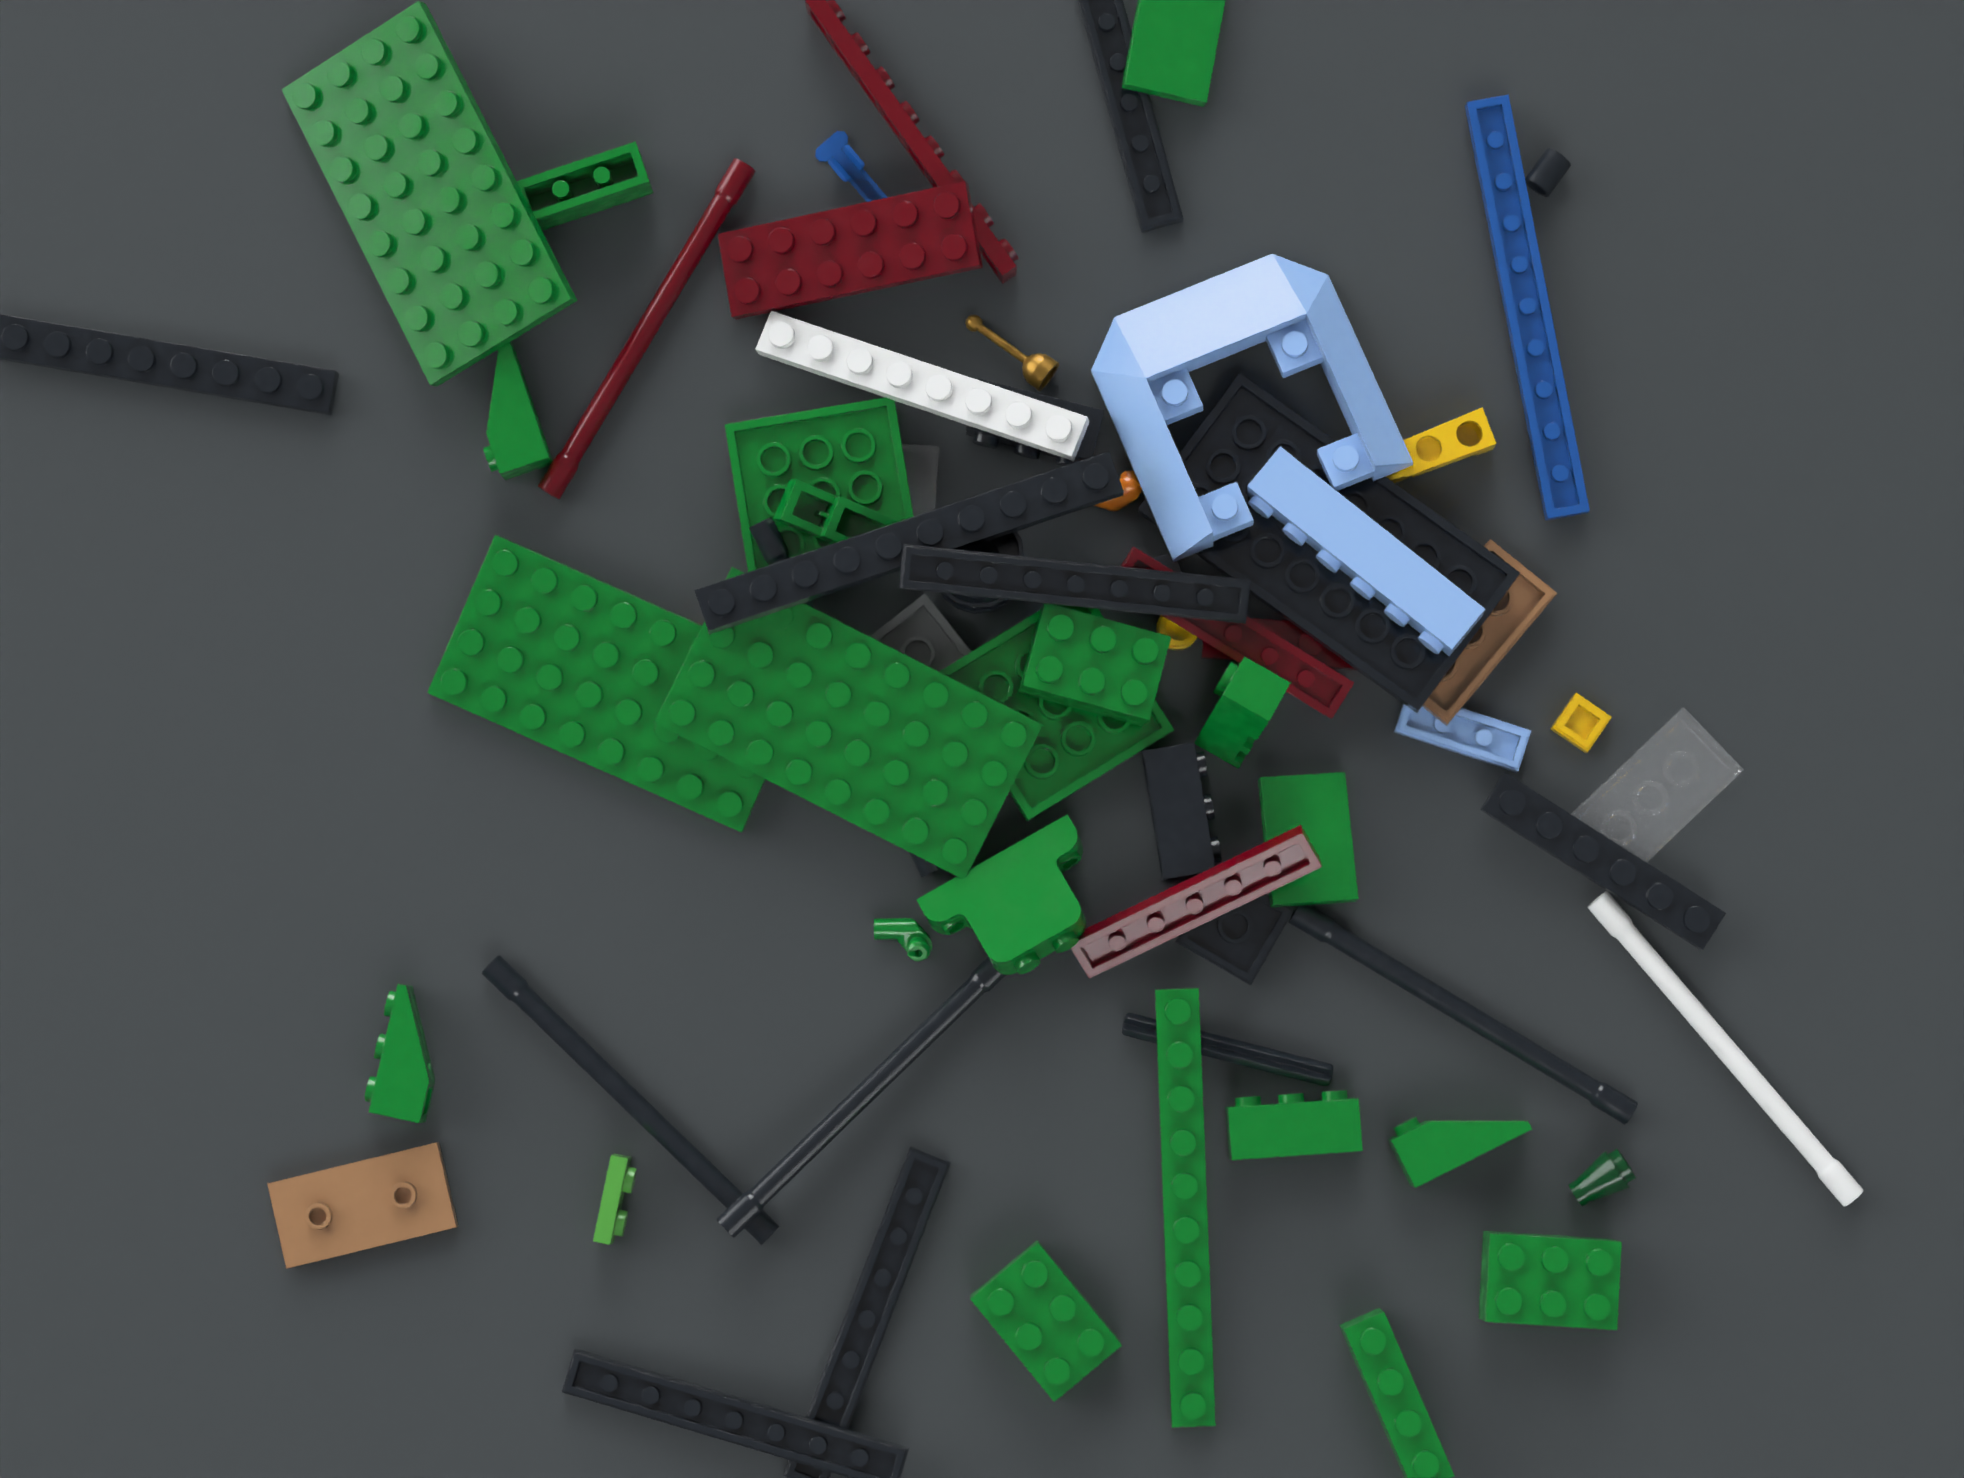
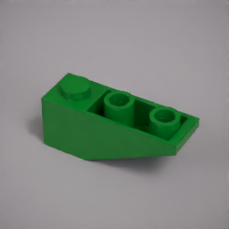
M397 984L396 992L390 991L387 996L384 1016L390 1017L386 1034L380 1033L376 1043L374 1058L379 1059L380 1063L377 1076H370L368 1080L365 1101L370 1102L369 1113L415 1123H425L435 1085L434 1071L413 986Z

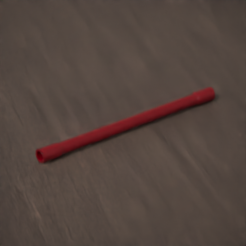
M734 158L716 187L715 194L563 449L555 456L537 486L544 492L559 500L578 470L582 457L731 208L739 201L756 171L750 165L737 158Z

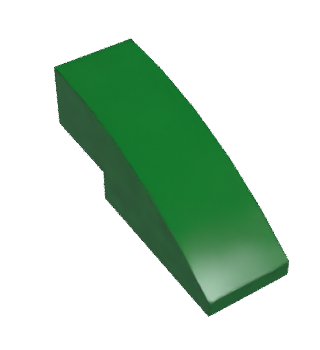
M798 479L789 480L773 518L780 523L831 544L899 522L842 496H835Z

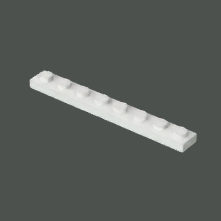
M774 311L770 312L755 348L761 356L1072 461L1075 460L1089 425L1087 416Z

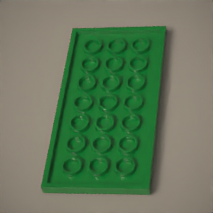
M417 1L281 89L431 386L438 387L578 301L426 3Z
M494 536L428 689V694L739 832L744 831L766 779L654 723L702 625L504 537Z
M731 567L726 579L744 574V572ZM806 603L710 635L704 621L654 723L961 879L966 878L1043 727L1042 723Z

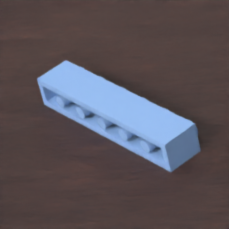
M1281 446L1248 484L1247 496L1251 498L1248 504L1257 513L1266 519L1271 515L1285 525L1282 531L1298 545L1302 546L1305 542L1319 552L1316 558L1321 564L1334 573L1339 569L1353 579L1350 582L1351 587L1368 600L1373 596L1387 606L1384 612L1391 620L1402 627L1407 623L1420 633L1418 640L1433 653L1439 654L1442 650L1450 656L1483 616L1484 607Z

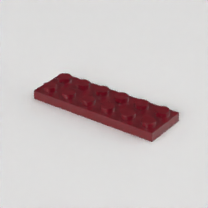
M966 181L718 234L731 317L734 319L983 268L969 185Z

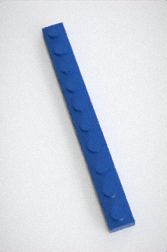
M1509 94L1469 101L1465 104V111L1545 521L1587 514L1590 508Z

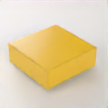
M1575 693L1550 729L1584 753H1588L1612 717L1578 693Z

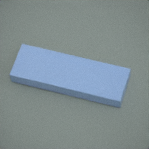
M1403 704L1394 733L1517 773L1531 730L1461 708L1446 726L1424 707L1416 713Z

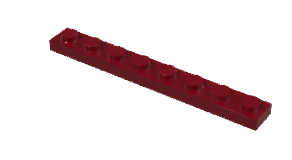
M805 0L809 16L932 187L964 181L956 169L949 172L940 160L944 153L936 140L931 135L924 138L916 127L920 120L906 100L900 104L891 90L895 88V85L882 66L875 69L866 56L871 52L862 37L857 32L850 35L842 24L846 17L836 1ZM980 203L976 206L972 205L980 254L1000 282L1004 284L1016 275L1017 266L1014 262L1019 258L1005 238L998 241L989 227L994 225L984 207Z

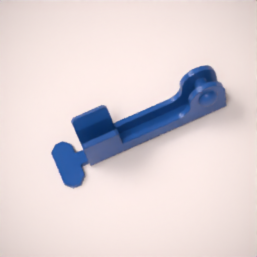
M836 131L816 148L815 157L821 162L828 161V164L844 182L849 181L866 202L887 198L884 192L863 169L865 164L848 145L849 136L844 131Z

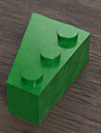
M1245 656L1238 666L1231 662L1213 691L1220 698L1197 736L1195 745L1239 769L1246 755H1248L1253 747L1254 741H1257L1270 721L1291 682Z

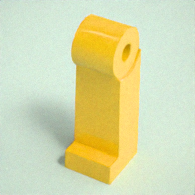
M1483 407L1403 440L1412 458L1413 466L1385 477L1397 483L1411 476L1416 477L1470 456L1493 450L1496 441Z

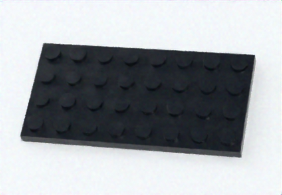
M1239 373L1179 454L1198 497L1237 482L1254 523L1250 527L1213 541V547L1195 554L1229 578L1251 580L1250 594L1418 713L1518 578L1520 572L1387 477L1376 481L1368 478L1337 491L1485 608L1481 619L1450 656L1442 650L1439 654L1430 651L1418 640L1420 633L1408 623L1404 627L1395 623L1384 612L1387 606L1374 596L1370 600L1361 596L1350 585L1353 579L1340 569L1336 573L1330 571L1316 558V555L1319 553L1306 542L1300 546L1292 541L1282 531V528L1285 526L1272 515L1268 519L1264 518L1248 504L1251 499L1247 496L1248 484L1280 446L1330 485L1317 456V449L1336 441ZM1145 498L1138 508V513L1157 526Z

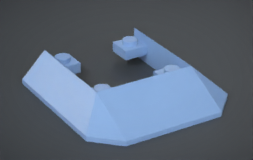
M1270 254L1114 317L1091 369V373L1173 562L1213 547V541L1250 527L1254 523L1237 482L1200 497L1197 496L1167 427L1169 424L1203 411V404L1190 377V371L1252 346L1267 342L1282 378L1321 364L1352 433L1351 436L1317 449V456L1331 487L1336 491L1368 478L1376 481L1413 466L1412 458L1328 274Z

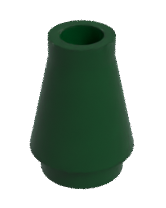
M1615 1149L1609 1154L1607 1151L1602 1153L1568 1186L1583 1207L1589 1202L1630 1188L1628 1183L1636 1179V1176L1621 1152Z

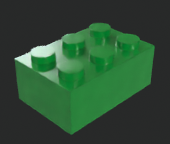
M1044 603L1039 612L1018 693L1143 727L1150 720L1171 636L1059 605Z
M1483 1231L1478 1318L1485 1322L1617 1330L1622 1242L1608 1238Z
M1038 1240L970 1295V1300L1054 1402L1122 1346L1120 1340Z

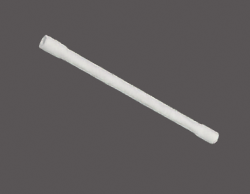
M1605 891L1592 901L1587 908L1610 935L1618 939L1815 1169L1819 1179L1843 1207L1857 1199L1864 1191L1844 1166L1830 1155L1633 925L1632 919L1610 893Z

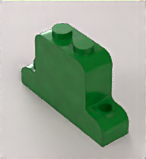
M1067 814L971 868L966 878L955 877L916 899L930 926L937 933L951 935L965 927L971 928L993 967L999 973L1004 975L1028 973L1041 963L1040 959L1054 951L1056 953L1065 952L1075 946L1079 941L1078 938L1086 929V918L1081 906L1063 876L1066 870L1072 868L1081 860L1083 854L1081 839Z

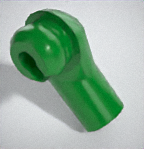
M874 918V940L896 939L908 953L907 956L911 960L920 962L928 958L932 950L931 938L913 918Z

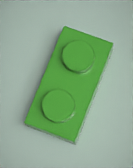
M612 1154L610 1157L593 1242L611 1245L614 1243L616 1236L623 1237L628 1217V1211L621 1210L624 1193L632 1194L637 1174V1168L630 1167L632 1157Z

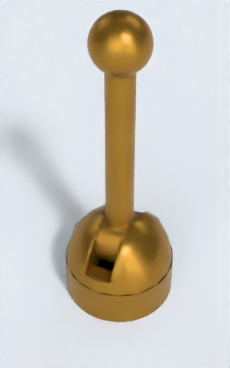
M970 315L966 319L965 324L968 330L980 332L1023 363V376L1031 386L1041 391L1050 382L1059 367V363L1056 360L1041 353L1026 356L983 325L982 319L978 315Z

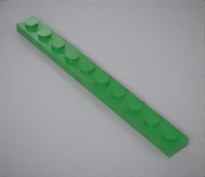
M1199 988L1155 989L1172 1428L1216 1426Z

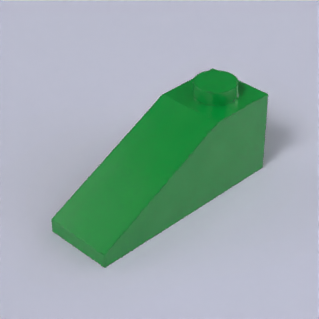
M512 341L498 349L486 431L490 445L483 448L491 472L499 470L500 475L505 480L549 466L553 461Z
M1414 1117L1395 1126L1393 1129L1396 1135L1387 1139L1410 1186L1417 1188L1532 1130L1529 1121L1425 1120L1419 1123L1417 1117Z

